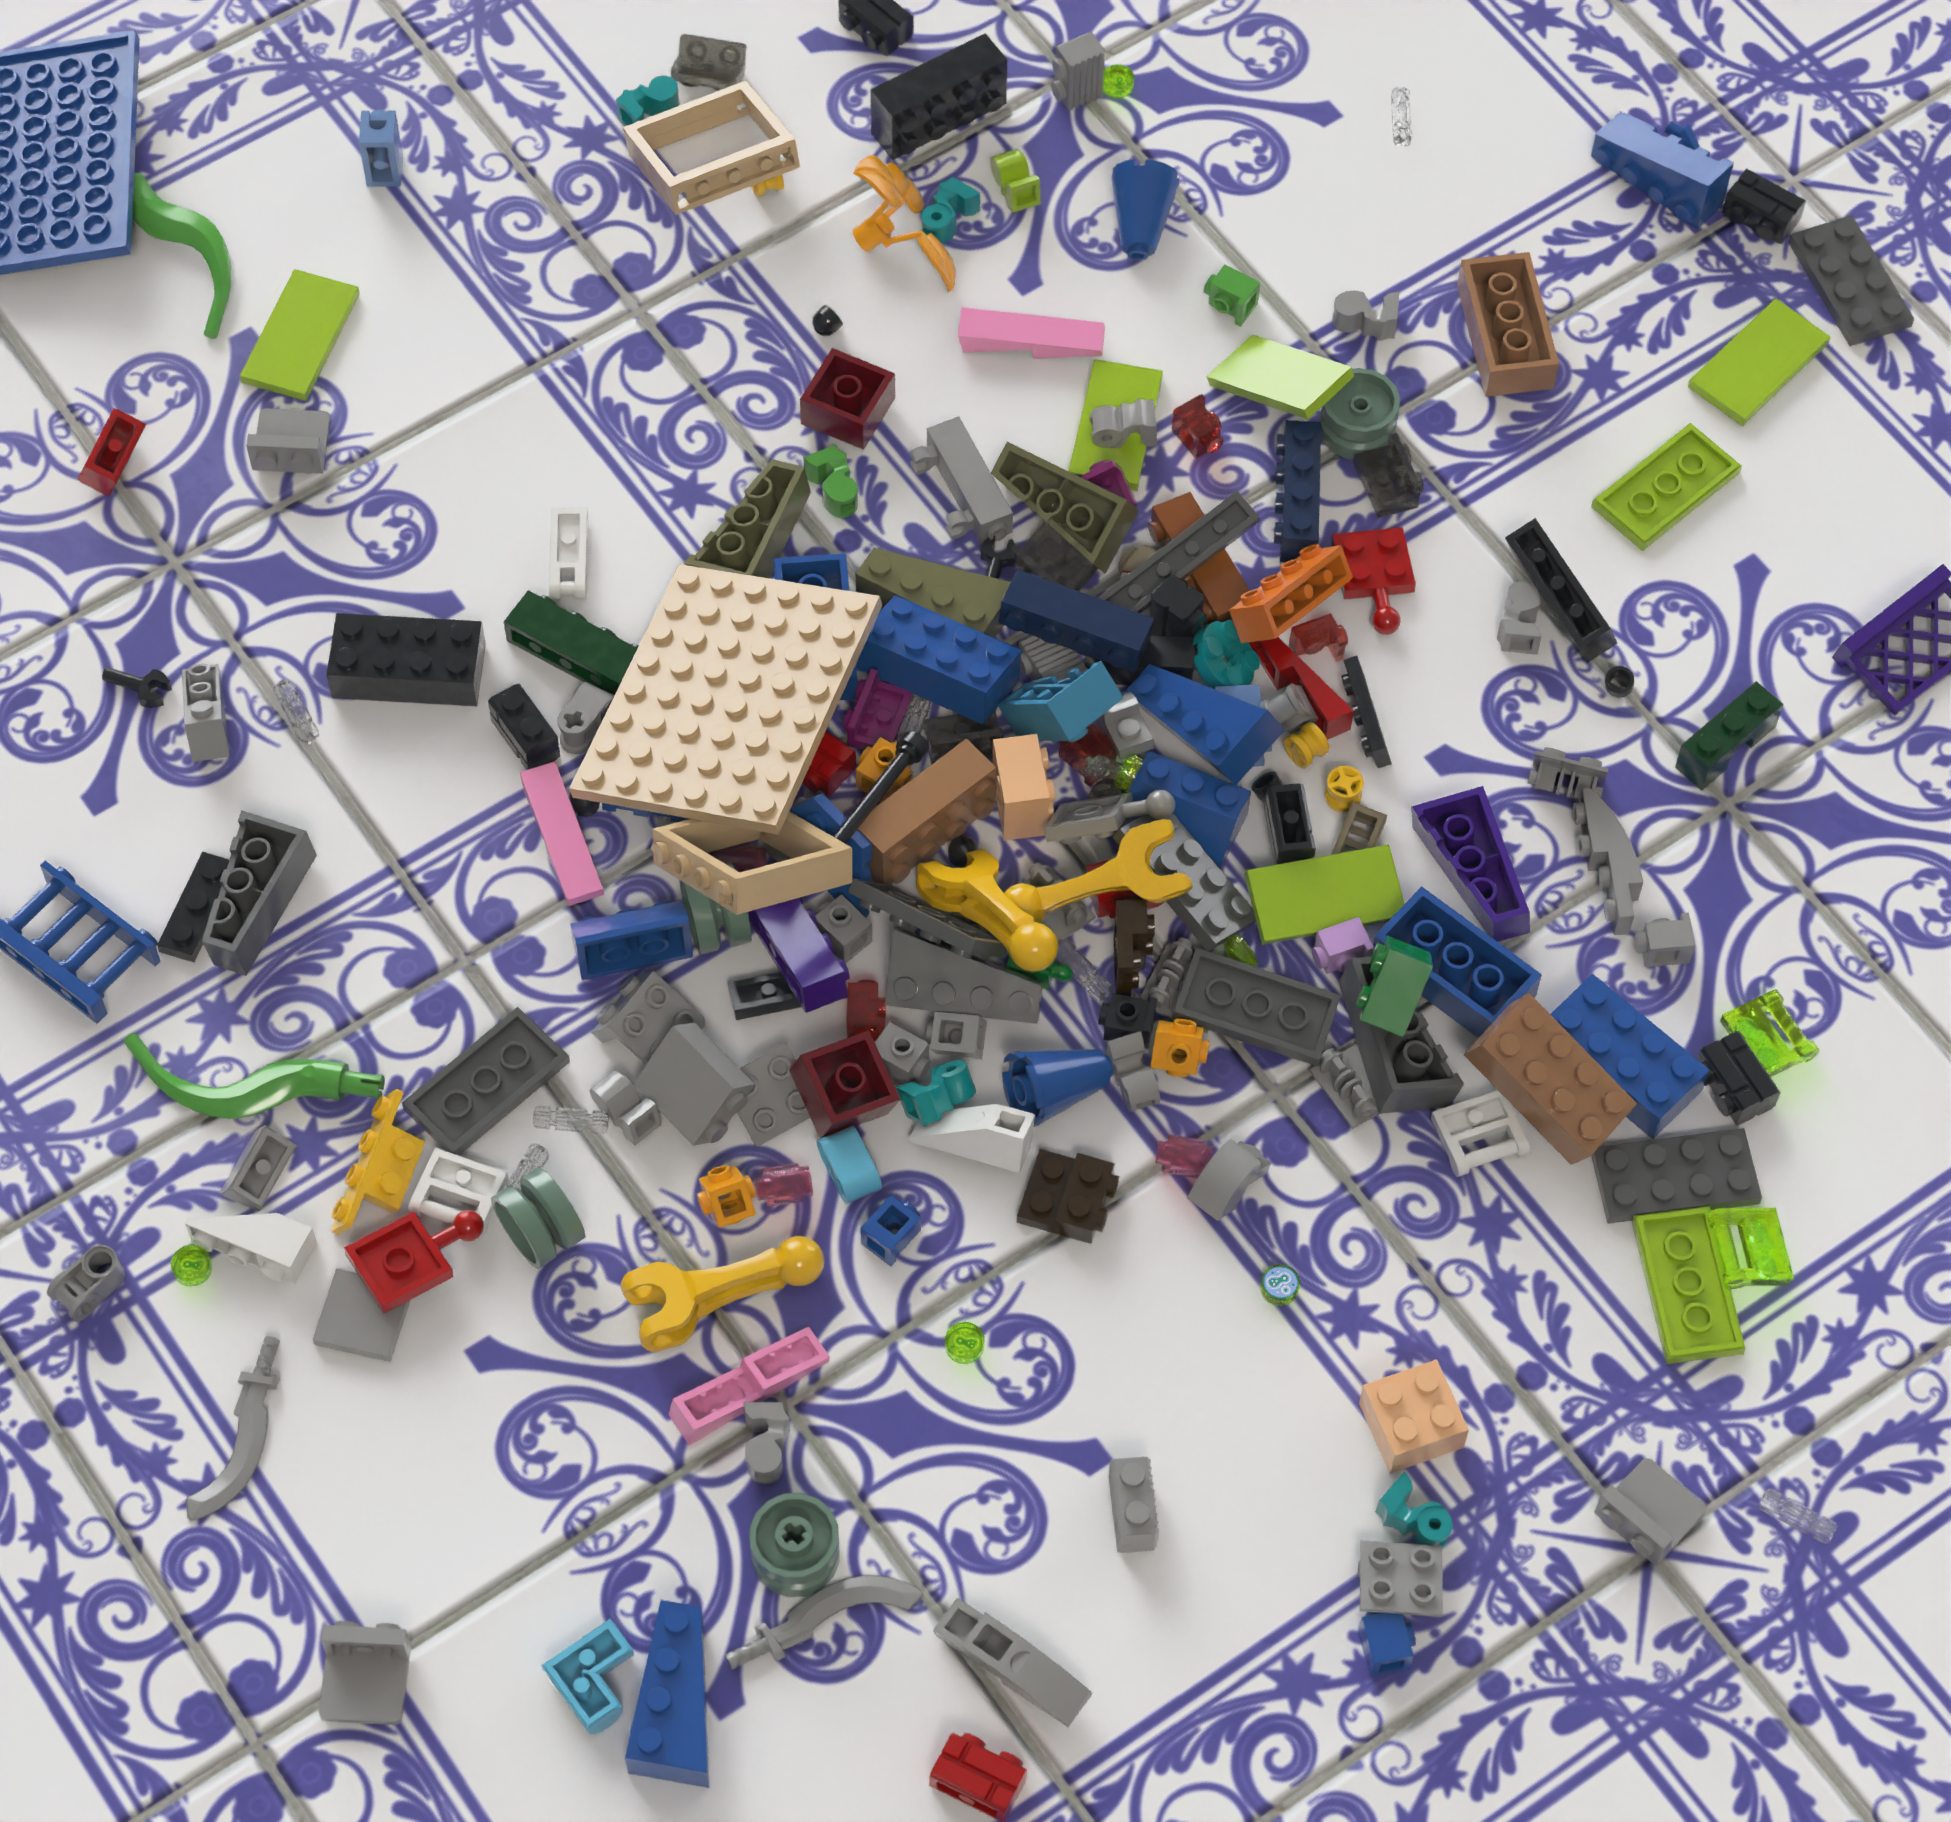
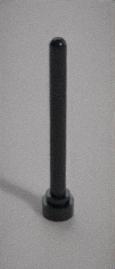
M907 731L896 743V757L833 837L846 844L908 765L919 763L929 751V744L922 735L914 731Z

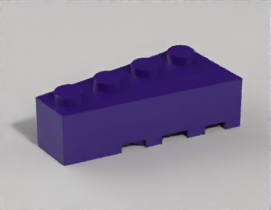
M1480 786L1411 806L1412 827L1486 933L1497 942L1530 933V911L1484 787Z

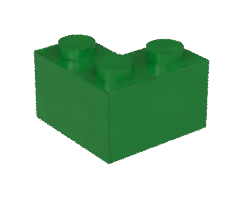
M1387 935L1384 944L1377 943L1373 950L1369 964L1371 965L1370 971L1373 972L1374 978L1370 987L1363 985L1355 1007L1360 1008L1359 1015L1361 1021L1404 1037L1433 968L1430 952Z

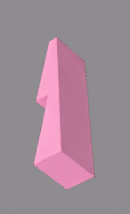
M962 307L958 337L963 352L1032 350L1034 358L1102 356L1105 325L1103 322Z
M556 762L520 772L525 796L545 842L548 857L568 906L604 895L602 884Z
M807 1327L744 1357L740 1367L674 1398L668 1415L690 1446L743 1414V1402L765 1401L828 1363L830 1356L810 1327Z

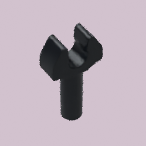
M993 536L994 539L990 540L988 538L982 544L980 558L988 563L985 576L999 579L1003 567L1015 566L1017 549L1014 541L1010 539L1005 552H995V536Z
M106 667L102 674L103 681L137 691L140 705L147 708L164 705L162 696L158 693L150 692L151 689L172 690L170 680L163 672L153 669L143 678L110 667Z

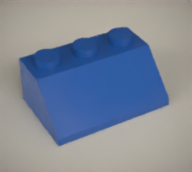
M1148 750L1129 791L1132 793L1133 801L1146 800L1148 795L1155 790L1169 792L1175 800L1173 814L1176 815L1178 820L1201 845L1218 868L1221 869L1248 815L1251 791ZM1142 816L1126 818L1120 828Z
M662 901L653 907L638 910L624 909L614 915L599 918L590 916L581 919L579 922L570 923L581 980L693 957L690 922L682 901Z

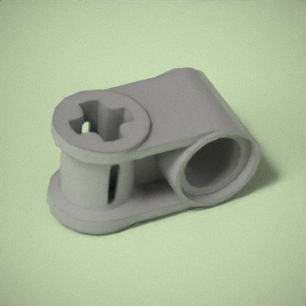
M583 682L577 688L572 699L557 718L558 728L561 731L560 745L563 750L571 754H581L589 749L602 722L601 713L615 695L588 682Z
M1290 684L1286 687V691L1280 693L1272 700L1265 699L1260 702V707L1268 710L1284 727L1285 731L1290 734L1300 731V727L1306 723H1315L1318 720L1301 685L1295 686Z
M106 1245L93 1246L67 1270L53 1279L48 1286L47 1295L52 1300H58L69 1310V1317L73 1321L79 1322L87 1318L103 1300L122 1285L125 1278V1270L112 1248ZM103 1264H112L105 1273H96V1270Z

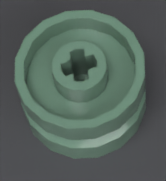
M1355 368L1352 369L1355 377L1321 408V438L1323 443L1333 453L1345 459L1361 461L1376 458L1387 451L1394 441L1400 396L1396 386L1387 376L1374 370Z
M732 862L725 863L735 870ZM679 880L683 904L689 917L691 935L699 956L718 951L721 944L719 926H721L724 937L730 946L735 947L751 943L749 912L736 915Z
M541 1167L535 1168L520 1179L521 1192L514 1187L508 1186L491 1197L493 1209L504 1230L523 1257L536 1269H539L556 1257L555 1244L568 1250L586 1238L585 1230L572 1204L555 1180Z
M786 1493L768 1500L756 1512L749 1530L752 1567L759 1581L770 1591L786 1597H806L823 1589L834 1577L840 1562L838 1523L831 1509L818 1498L804 1493Z

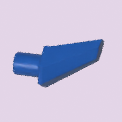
M1671 121L1665 129L1667 135L1673 134L1681 138L1682 145L1690 149L1696 150L1700 147L1690 124L1683 128Z

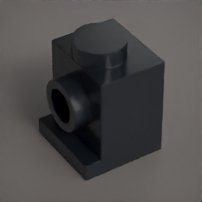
M1112 993L1110 1003H1102L1098 1024L1105 1026L1103 1040L1110 1041L1141 1031L1144 1048L1148 1049L1156 1018L1158 999L1150 997V1000Z

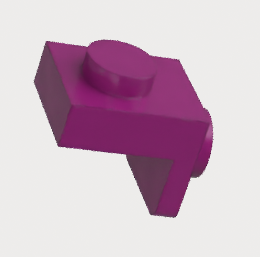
M1104 460L1097 462L1089 468V472L1082 475L1083 479L1128 500L1134 507L1138 506L1123 469L1115 461Z

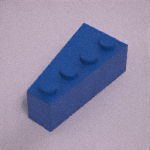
M1622 111L1595 134L1591 157L1596 159L1600 165L1618 174L1625 182L1634 185L1647 194L1654 202L1663 205L1676 214L1680 220L1689 223L1697 230L1723 206L1734 162L1725 158L1720 162L1710 158V151L1701 147L1693 150L1682 145V139L1673 134L1664 137L1658 134L1655 126Z
M1151 664L1144 669L1125 691L1126 693H1133L1143 711L1235 785L1239 783L1285 731L1284 727L1268 710Z
M660 1600L625 1755L628 1774L710 1788L704 1626L700 1606Z

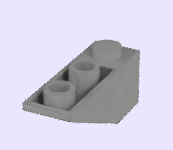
M197 664L189 669L182 670L184 725L192 762L229 757V739L219 665Z

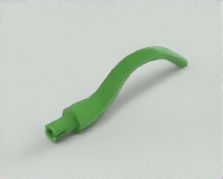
M134 173L133 221L147 234L156 239L182 243L193 247L202 254L208 264L214 284V299L204 335L208 338L216 339L231 287V262L225 241L216 226L206 217L189 209L163 201L157 196L142 174Z
M131 1033L124 1039L125 1045L149 1078L166 1095L193 1111L212 1117L226 1119L244 1118L262 1113L301 1096L341 1101L346 1094L378 1099L383 1094L379 1089L384 1090V1075L349 1071L347 1063L315 1059L281 1060L266 1065L232 1085L217 1088L206 1087L180 1079L162 1068L137 1033Z

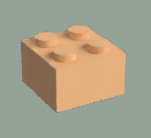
M1037 734L993 739L992 764L996 767V803L1003 840L1045 836L1043 828L1054 814L1053 801H1055L1053 780L1047 778L1046 770L1049 769L1047 748H1040Z
M1437 1359L1363 1385L1359 1405L1390 1474L1464 1448L1469 1429Z

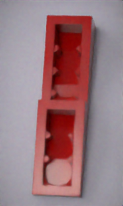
M1279 637L1248 642L1251 649L1258 654L1260 664L1277 690L1290 684L1302 686L1318 717L1314 724L1323 732L1327 740L1351 730L1354 710Z

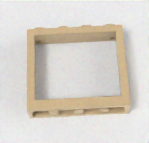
M747 81L623 127L629 156L675 215L800 167L795 138ZM742 103L746 105V107L737 109V105ZM747 114L769 138L768 141L677 176H673L653 151ZM780 155H783L786 160L780 161ZM684 193L685 198L678 201V194Z
M790 811L779 835L694 819L653 828V844L651 846L653 864L736 915L852 883V847ZM760 839L792 859L739 873L708 854V852Z

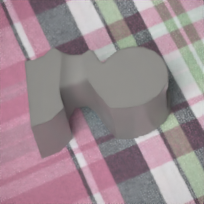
M1350 290L1339 294L1334 302L1333 325L1336 329L1345 333L1360 329L1363 336H1374L1379 341L1395 338L1400 291L1384 296L1383 305L1380 310L1372 308L1368 298L1362 291Z
M1138 399L1133 404L1121 403L1119 408L1100 406L1093 409L1090 413V423L1093 426L1091 439L1096 446L1110 449L1120 448L1131 433H1138L1141 436L1142 444L1157 447L1154 400Z
M1517 581L1508 589L1504 607L1505 612L1500 621L1497 640L1501 644V651L1538 654L1541 633L1534 623L1536 622L1540 605V592L1531 582Z
M1141 1031L1108 1041L1105 1055L1109 1056L1113 1064L1116 1086H1120L1124 1103L1129 1112L1160 1103L1159 1088L1153 1069L1142 1063L1145 1048Z
M613 1071L589 1090L598 1108L611 1118L615 1126L623 1130L625 1138L634 1146L662 1125L656 1104L650 1099H645L641 1102L632 1083L616 1071Z
M743 1402L746 1425L752 1432H765L746 1443L745 1458L747 1471L755 1482L764 1485L771 1484L778 1480L782 1474L783 1462L781 1451L785 1449L786 1437L790 1432L789 1416L784 1411L783 1402Z

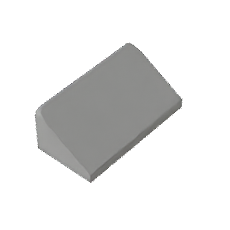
M266 1125L256 1129L222 1187L220 1194L230 1200L260 1211L297 1145Z

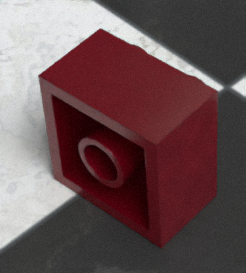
M831 348L800 398L801 424L864 450L895 400V373Z
M869 1030L801 1054L789 1069L819 1138L851 1125L855 1127L885 1116L900 1101V1097Z

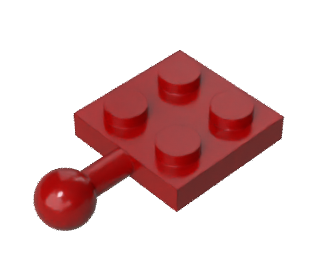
M1403 527L1332 534V546H1342L1353 579L1341 587L1343 599L1374 597L1376 611L1372 616L1373 628L1382 635L1393 634L1399 628L1401 619L1397 610L1390 607L1388 595L1415 593L1416 586Z
M465 1210L456 1215L452 1226L430 1236L413 1211L344 1247L345 1255L383 1314L453 1278V1270L440 1249L459 1239L467 1242L478 1239L483 1233L484 1222L477 1212Z

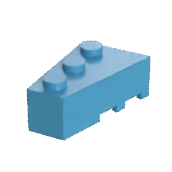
M1102 661L1093 663L1083 674H1081L1078 668L1070 670L1067 673L1069 678L1058 681L1056 676L1052 675L1025 683L998 703L997 706L1016 736L1037 734L1039 742L1052 741L1055 743L1058 741H1069V743H1072L1086 735L1088 732L1086 727L1124 697Z

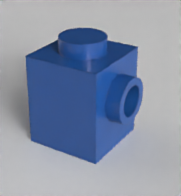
M1367 1612L1366 1616L1361 1617L1358 1633L1370 1677L1410 1669L1414 1657L1412 1646H1416L1415 1632L1411 1621L1405 1622L1403 1614Z

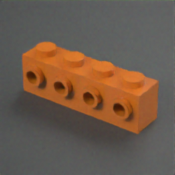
M1319 544L1305 547L1299 551L1300 556L1282 564L1280 566L1281 571L1277 574L1262 579L1260 587L1241 595V601L1229 609L1241 643L1276 639L1353 579L1342 546L1321 548Z

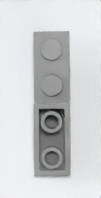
M1590 787L1582 788L1579 802L1573 805L1575 825H1581L1582 835H1579L1578 839L1580 857H1586L1588 871L1599 870L1600 888L1606 889L1608 898L1604 901L1605 919L1607 922L1612 921L1614 935H1627L1630 932L1634 919L1632 901H1638L1643 886L1640 865L1634 848L1615 814Z
M956 1598L933 1629L938 1638L1000 1678L1003 1685L1067 1727L1070 1726L1092 1696V1692L1028 1641L986 1612L983 1615L959 1598Z

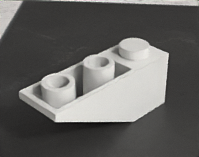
M1000 1104L959 1108L953 1111L947 1110L943 1113L940 1121L933 1122L927 1126L916 1123L909 1137V1142L1020 1173L1031 1149L1035 1114Z
M279 1213L187 1218L185 1222L192 1244L206 1252H211L214 1249L224 1253L233 1263L244 1267L247 1264L261 1269L264 1275L276 1281L286 1279L295 1283L317 1245L312 1227Z

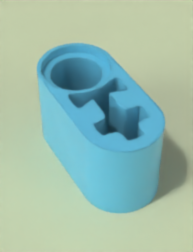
M854 1125L816 1141L820 1156L845 1204L882 1189L878 1171Z

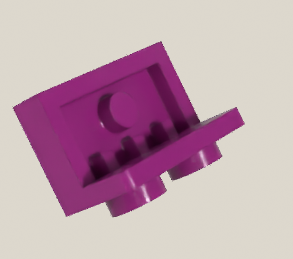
M871 668L867 679H861L855 695V700L858 701L855 709L849 708L844 719L843 730L847 731L848 746L865 750L868 746L873 747L880 737L890 743L896 742L914 699V694L896 685L879 681V670Z

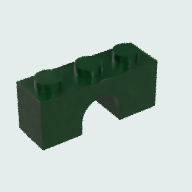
M1757 681L1754 682L1681 745L1675 768L1702 791L1727 770L1732 756L1744 743L1752 748L1776 727L1784 704Z

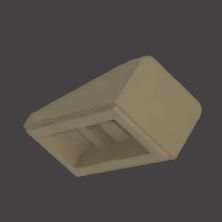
M1352 802L1331 855L1344 853L1345 851L1342 850L1344 845L1356 850L1376 847L1388 815ZM1357 821L1373 827L1374 830L1371 833L1355 827L1353 824ZM1349 833L1369 840L1368 844L1365 845L1349 839Z

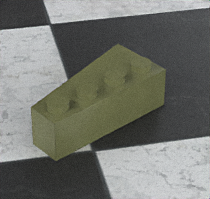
M1009 442L1004 446L991 471V474L1092 564L1106 574L1139 512L1136 507L1128 500Z
M771 459L744 491L745 497L736 507L731 506L724 515V522L715 532H709L702 541V548L696 555L691 554L684 562V565L770 578L774 570V558H780L811 494L805 467Z
M873 548L855 573L856 592L880 596L882 602L881 610L894 595H897L993 638H996L1004 626L999 624L1001 601L1011 583L1009 581L878 548Z

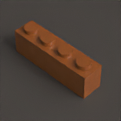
M1188 492L1152 507L1151 522L1148 523V529L1155 543L1160 542L1161 546L1164 547L1204 516L1192 493ZM1225 549L1183 580L1187 583V588L1192 587L1204 595L1203 612L1207 615L1203 623L1204 625H1209L1216 621L1232 620L1229 609L1241 601V595L1250 591Z

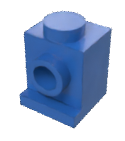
M890 1195L861 1226V1244L891 1267L896 1262L897 1256L921 1231V1217L918 1210L911 1203L905 1200L900 1202ZM896 1229L898 1232L894 1235L889 1230Z

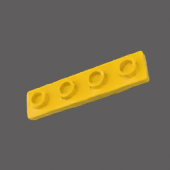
M395 1089L386 1096H380L372 1109L371 1116L375 1119L371 1129H368L363 1134L359 1142L358 1150L362 1151L358 1162L354 1163L349 1169L345 1178V1184L348 1185L344 1197L337 1201L331 1214V1218L335 1219L331 1232L336 1235L352 1227L362 1199L370 1201L392 1213L400 1209L425 1141L392 1125L404 1094L399 1089Z

